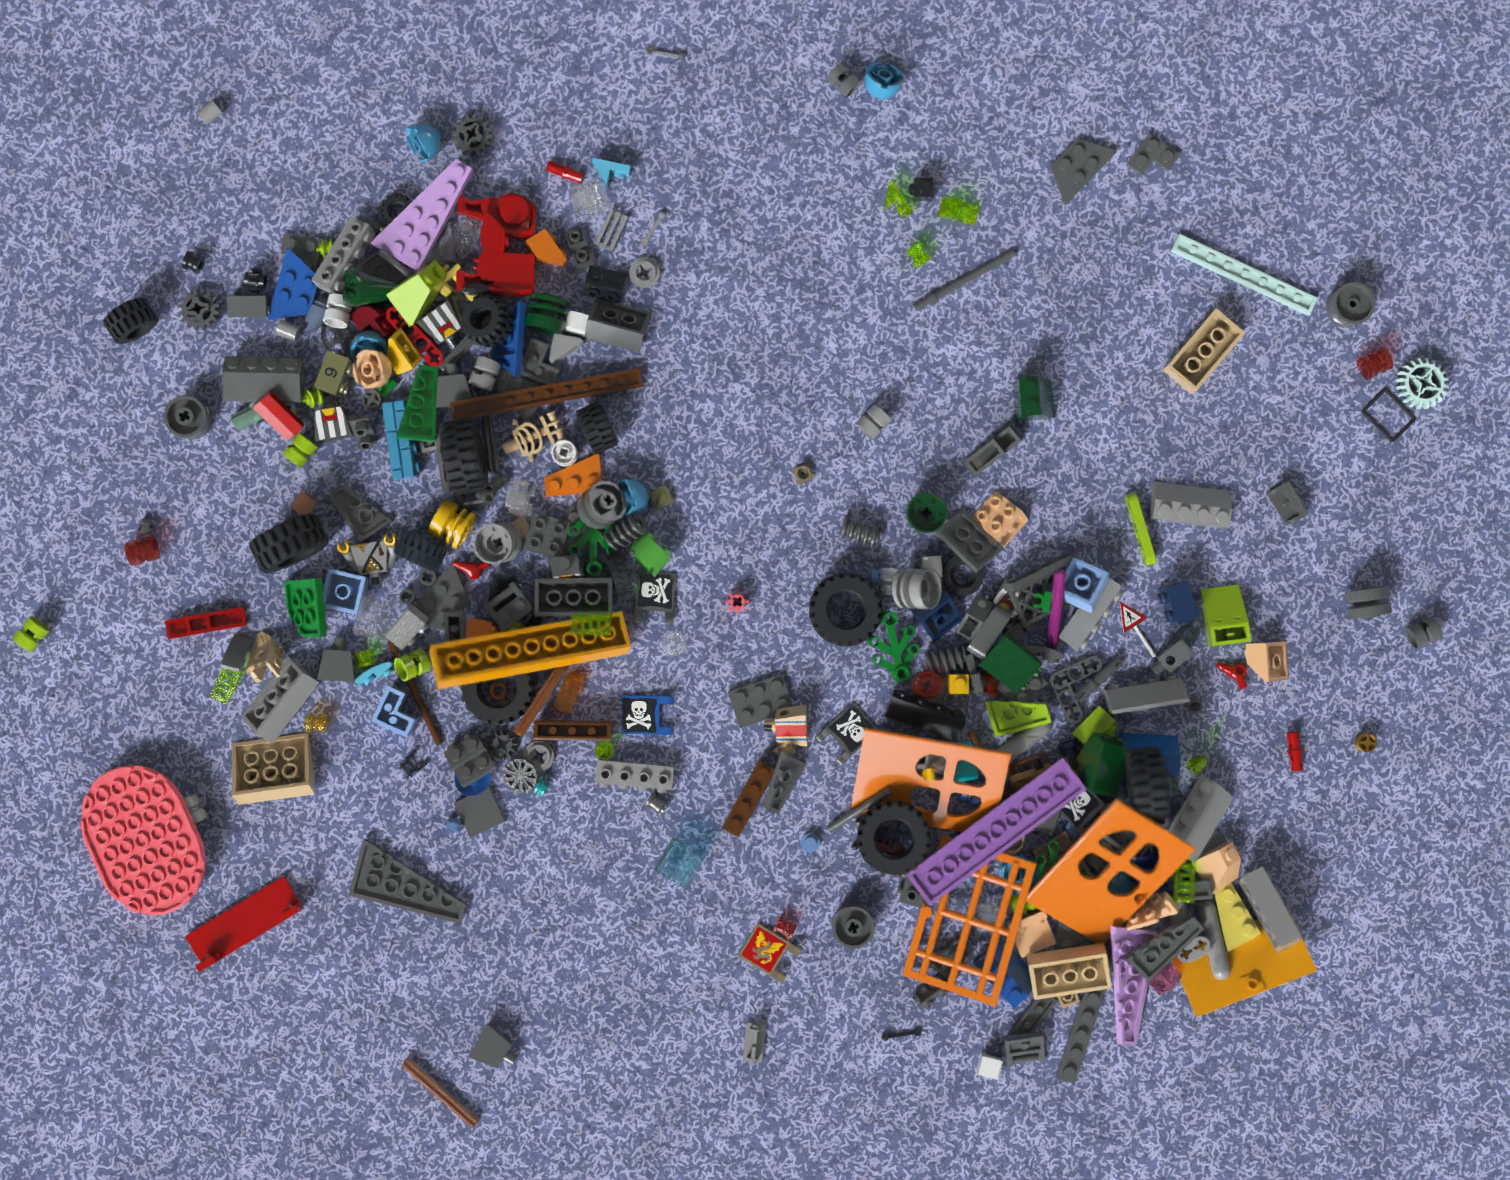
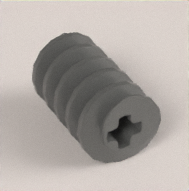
M634 512L635 519L631 515L627 517L629 523L623 519L621 521L623 527L617 523L615 525L616 530L611 527L609 529L610 534L606 531L603 533L605 540L611 548L620 551L623 547L628 546L629 543L634 542L635 539L647 533L646 523L638 513Z
M845 515L840 528L841 539L848 535V541L851 542L855 537L856 544L863 540V546L865 547L869 542L870 549H873L881 532V528L877 531L875 524L870 529L869 522L862 526V520L855 524L854 517L848 521L847 515Z
M963 645L960 646V651L954 646L952 652L949 648H945V653L938 649L937 655L933 650L930 651L929 656L924 652L926 666L931 675L934 674V669L941 673L942 667H944L946 672H949V666H952L953 670L956 671L958 664L961 669H964L966 656Z

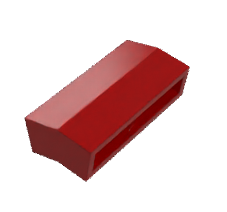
M271 390L256 400L252 406L286 441L304 428V423Z

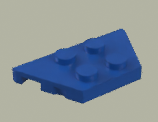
M291 248L286 250L267 318L269 320L307 315L311 304L314 303L318 287L311 279L316 272L304 260H301Z
M517 302L515 309H509L513 314L511 318L514 320V324H511L512 332H508L509 337L507 339L504 338L502 344L497 343V346H492V360L498 362L502 368L512 372L513 376L521 377L525 302Z

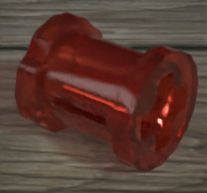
M780 916L772 931H777L790 940L797 925H792Z

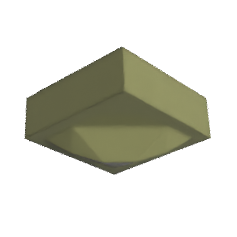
M666 485L649 493L657 511L674 503Z

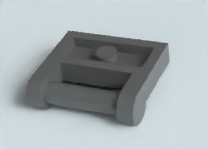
M514 581L492 600L482 604L502 632H505L534 610V607ZM511 594H516L517 597L498 612L495 611L494 607Z
M1042 1031L1004 1037L1007 1067H1011L1013 1064L1032 1061L1045 1062L1044 1036Z

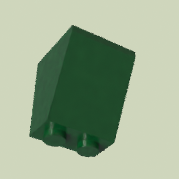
M1039 376L1022 377L1013 383L1016 421L1054 418L1051 380Z
M1010 632L979 664L1015 694L1019 690L1023 692L1030 684L1027 681L1032 676L1036 678L1043 670L1040 668L1043 662Z
M1093 732L1070 766L1075 775L1091 793L1115 798L1118 796L1125 769L1124 756L1125 752L1129 749L1124 744L1125 741L1119 736L1115 735L1113 737L1106 733Z

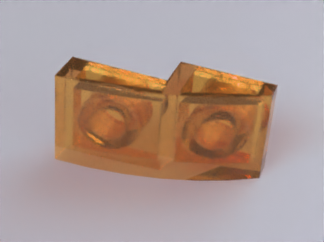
M567 670L556 697L554 709L572 715L579 699L578 695L586 680L585 675Z

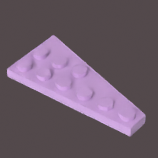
M455 159L370 244L380 250H385L392 257L417 271L423 268L474 169Z
M1110 926L1117 1043L1136 1046L1148 981L1126 960L1124 955L1156 936L1158 932L1138 928L1128 930L1126 927Z

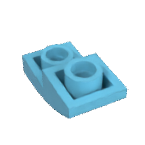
M394 662L377 665L361 674L354 681L359 686L364 684L368 686L375 679L374 674L378 678L383 676L387 678L394 671L392 668L394 667Z

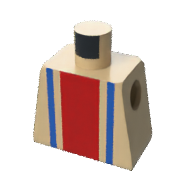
M807 705L777 709L775 720H764V731H776V741L778 743L807 746Z

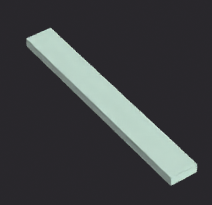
M1180 233L1170 251L1308 316L1311 314L1318 297Z

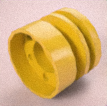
M446 499L433 517L428 534L438 540H441L447 534L446 544L450 545L453 542L452 547L459 549L473 530L476 514L471 512L467 516L468 510L464 508L458 515L459 505Z

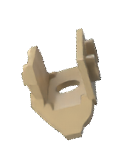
M262 631L257 634L254 646L249 653L248 665L245 667L246 673H251L253 681L257 683L263 681L266 665L277 677L280 676L285 658L284 649L270 635Z

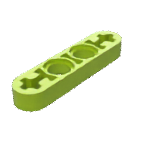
M1135 492L1126 494V505L1131 521H1134L1132 525L1136 538L1139 539L1138 545L1144 564L1146 566L1156 564L1155 553L1138 497Z

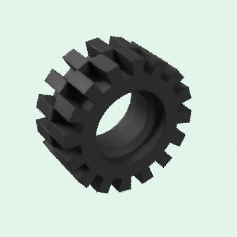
M392 193V196L388 195L386 200H382L383 205H380V215L387 225L395 219L391 215V210L395 205H402L406 208L412 202L402 193H398V195Z

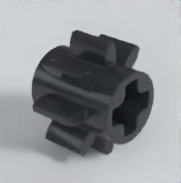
M251 268V272L245 273L244 285L249 286L248 290L260 292V288L266 287L267 275L262 274L263 270Z

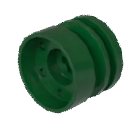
M532 293L530 299L538 303L531 302L529 307L536 310V313L526 314L525 327L554 335V333L563 335L566 322L558 318L559 316H568V312L563 309H569L570 302L552 294Z
M918 494L907 505V521L918 532H935L946 521V505L935 494ZM925 507H928V511H931V515H928V518H924V515H921V511H924Z

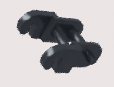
M416 750L406 757L407 761L405 763H400L399 769L402 768L407 773L406 778H412V774L415 771L419 772L427 765L425 762L421 767L416 768L411 762L410 758L417 753ZM407 763L414 769L412 772L405 766Z

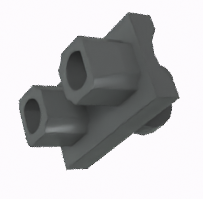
M368 414L358 418H349L357 445L361 450L371 449L372 444H377V438Z

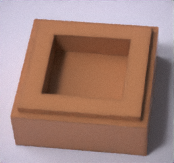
M301 491L290 507L303 515L311 513L318 502Z

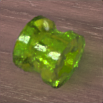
M374 649L355 653V657L358 658V668L377 664L373 657Z
M600 741L595 747V754L601 760L611 758L615 752L614 745L610 741Z

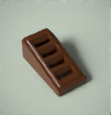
M1045 750L1010 763L1008 768L1011 776L1018 774L1015 768L1017 765L1021 772L1025 771L1023 763H1026L1028 770L1033 769L1030 763L1031 760L1034 761L1037 770L1042 769L1037 758L1041 757L1043 765L1050 763Z

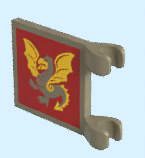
M757 923L738 956L782 983L786 975L776 970V966L786 950L795 956H799L802 949Z

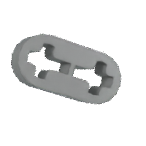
M1197 937L1177 955L1178 959L1185 963L1194 962L1212 951L1213 942L1208 937ZM1202 942L1207 943V945H1205V949H1197V947L1202 945ZM1185 950H1193V952L1190 953L1188 957H1184V954L1186 953Z

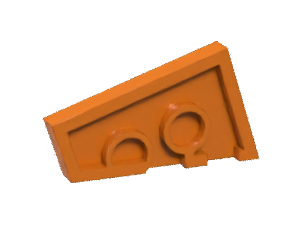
M595 454L545 477L546 497L582 494L595 483L602 481L600 454Z

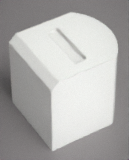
M569 311L564 332L584 337L589 315Z
M941 556L921 557L922 569H934L940 577H943Z
M981 1053L976 1072L978 1075L999 1080L1003 1060L1000 1057Z

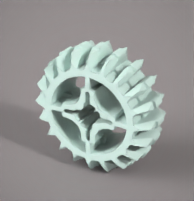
M1416 358L1415 361H1408V365H1403V371L1397 373L1402 378L1395 380V382L1400 383L1395 389H1401L1402 391L1398 396H1405L1402 402L1410 401L1409 407L1415 405L1416 409H1421L1422 407L1428 409L1429 406H1436V402H1441V396H1446L1447 394L1443 389L1449 387L1447 384H1444L1445 381L1449 380L1448 377H1443L1446 371L1439 370L1442 365L1438 364L1435 366V360L1429 362L1428 358H1423V360ZM1415 369H1425L1424 373H1421L1420 376L1411 375ZM1431 376L1434 377L1435 384L1432 382ZM1409 383L1413 386V392L1409 387ZM1424 391L1433 392L1427 399L1419 398Z

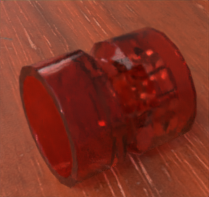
M1383 346L1371 351V355L1367 353L1356 359L1357 367L1366 380H1370L1376 377L1379 372L1384 373L1394 366L1390 353Z
M152 535L141 538L140 542L138 540L125 542V554L131 566L140 565L145 560L151 562L160 559L158 543Z

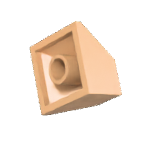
M1286 641L1246 644L1245 656L1247 664L1265 682L1289 679Z
M1227 842L1200 855L1196 863L1192 862L1200 880L1211 879L1212 893L1214 894L1238 878L1241 858L1233 842Z

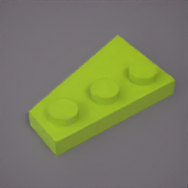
M985 700L995 737L1052 722L1047 703Z

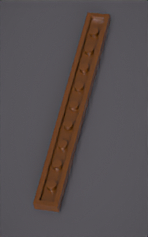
M640 368L450 402L453 420L467 417L476 418L643 387Z

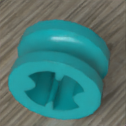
M540 778L534 794L539 793L540 797H543L550 782H544L543 778Z

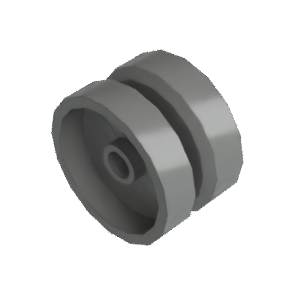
M1351 282L1344 284L1328 297L1326 302L1327 316L1338 327H1355L1365 322L1373 314L1376 303L1374 294L1369 287L1362 283Z
M187 395L178 396L171 400L164 412V422L168 430L184 439H200L208 433L213 422L212 411L208 405L195 397Z
M610 481L595 483L580 495L577 502V511L581 520L587 526L594 529H604L623 516L627 507L623 491Z
M1388 586L1345 592L1346 602H1359V605L1347 609L1349 619H1366L1392 613L1390 602H1378V599L1387 598L1390 595Z
M848 903L839 907L833 914L831 922L832 932L838 943L850 949L861 948L869 943L873 937L875 927L868 909L860 904ZM851 922L855 923L856 926L854 928H850Z

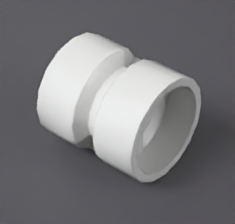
M329 294L326 304L328 309L325 310L323 322L331 327L347 328L350 318L348 313L351 312L352 306L343 301L342 294Z
M561 440L553 445L551 455L557 464L562 467H569L576 463L578 450L568 440Z

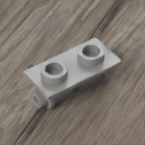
M746 1022L743 1061H749V1064L762 1063L766 1024Z

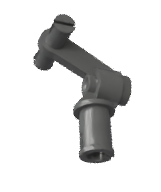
M499 474L498 477L489 483L486 489L478 491L476 496L464 497L463 494L459 495L454 492L453 495L457 499L459 507L462 510L464 508L467 509V515L472 512L469 505L492 503L496 492L507 485L508 480H506L503 474Z

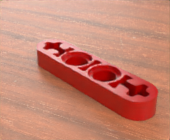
M395 306L389 307L386 311L387 320L396 330L403 328L407 322L403 321L398 327L396 324L399 321L396 318H390V311L396 312L397 309ZM399 313L398 316H399V318L402 320L403 317H402L401 314ZM414 323L412 325L414 327L413 332L406 334V336L429 365L434 367L441 365L443 362L442 352ZM424 338L427 341L426 347L418 348L416 346L417 339ZM432 346L433 348L430 349V351L434 355L437 353L439 354V361L436 362L434 360L431 362L430 354L427 352L426 355H424L423 352L427 351L429 347Z

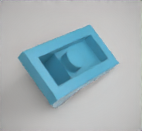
M597 158L592 159L593 166L607 188L611 173L614 174V177L625 179V176L630 177V165Z

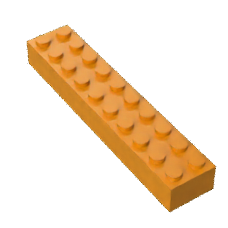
M618 611L613 612L612 616H591L434 644L430 648V657L437 689H443L626 655L631 648L623 612Z

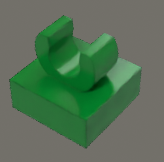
M390 377L386 384L374 389L386 398L398 384Z
M1045 592L1044 596L1036 593L1034 597L1040 598L1042 601L1039 605L1033 604V607L1036 609L1042 608V612L1050 613L1052 592Z

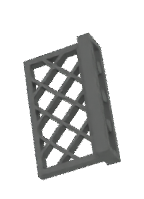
M1074 553L1063 554L1002 584L1004 590L1009 592L1022 627L1050 614L1027 605L1030 595H1035V593L1031 592L1035 583L1042 585L1039 594L1042 595L1046 587L1053 590V587L1047 584L1049 576H1054L1057 569L1065 570L1068 568L1073 557L1076 558ZM1019 591L1026 593L1023 603L1018 601L1015 593ZM1037 598L1035 604L1039 605L1041 599ZM1063 601L1062 608L1069 605V603ZM1025 608L1033 611L1028 620L1024 617Z

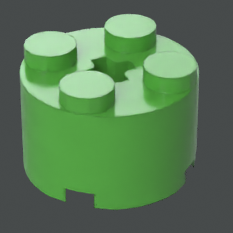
M648 532L646 535H641L627 549V552L629 554L633 552L635 555L633 559L648 573L652 570V576L655 577L671 560L669 558L671 553L663 545L660 548L656 544V538Z

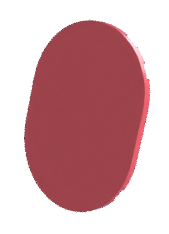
M141 765L121 766L101 775L92 784L89 792L84 797L81 807L82 820L80 824L84 842L104 886L115 900H119L127 909L136 913L155 916L167 914L181 908L194 897L201 886L205 874L206 855L201 836L180 791L162 773Z

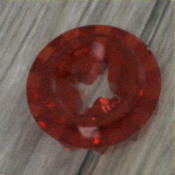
M982 669L981 676H983L985 681L984 692L990 698L997 697L998 689L995 677L985 669Z
M924 670L922 673H917L916 677L912 680L913 692L918 697L924 699L936 697L943 688V681L940 675L934 673L933 670L931 672ZM930 679V684H931V685H928V686L924 689V683H926L927 680Z

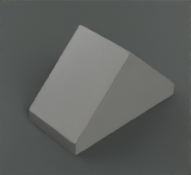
M554 333L549 361L552 365L556 364L584 345V342L581 338Z

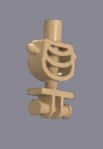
M555 410L546 413L550 420L549 423H546L543 414L539 416L544 426L540 430L529 421L519 425L518 421L513 419L512 424L515 428L512 429L514 439L502 443L505 453L508 454L520 449L522 456H529L528 460L533 462V454L539 453L542 449V436L548 435L552 446L555 444L552 437L553 434L557 435V441L567 439L563 432L564 427H559L558 425L560 419H557ZM554 425L555 429L550 431L548 427ZM525 426H530L535 431L530 433ZM519 430H523L527 435L523 436ZM539 438V445L536 449H534L535 445L533 440H537ZM531 442V449L528 451L527 443Z

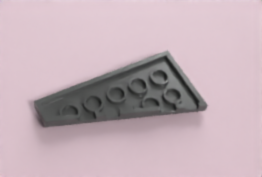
M363 839L349 892L350 896L459 924L462 923L466 908L464 902L367 839Z

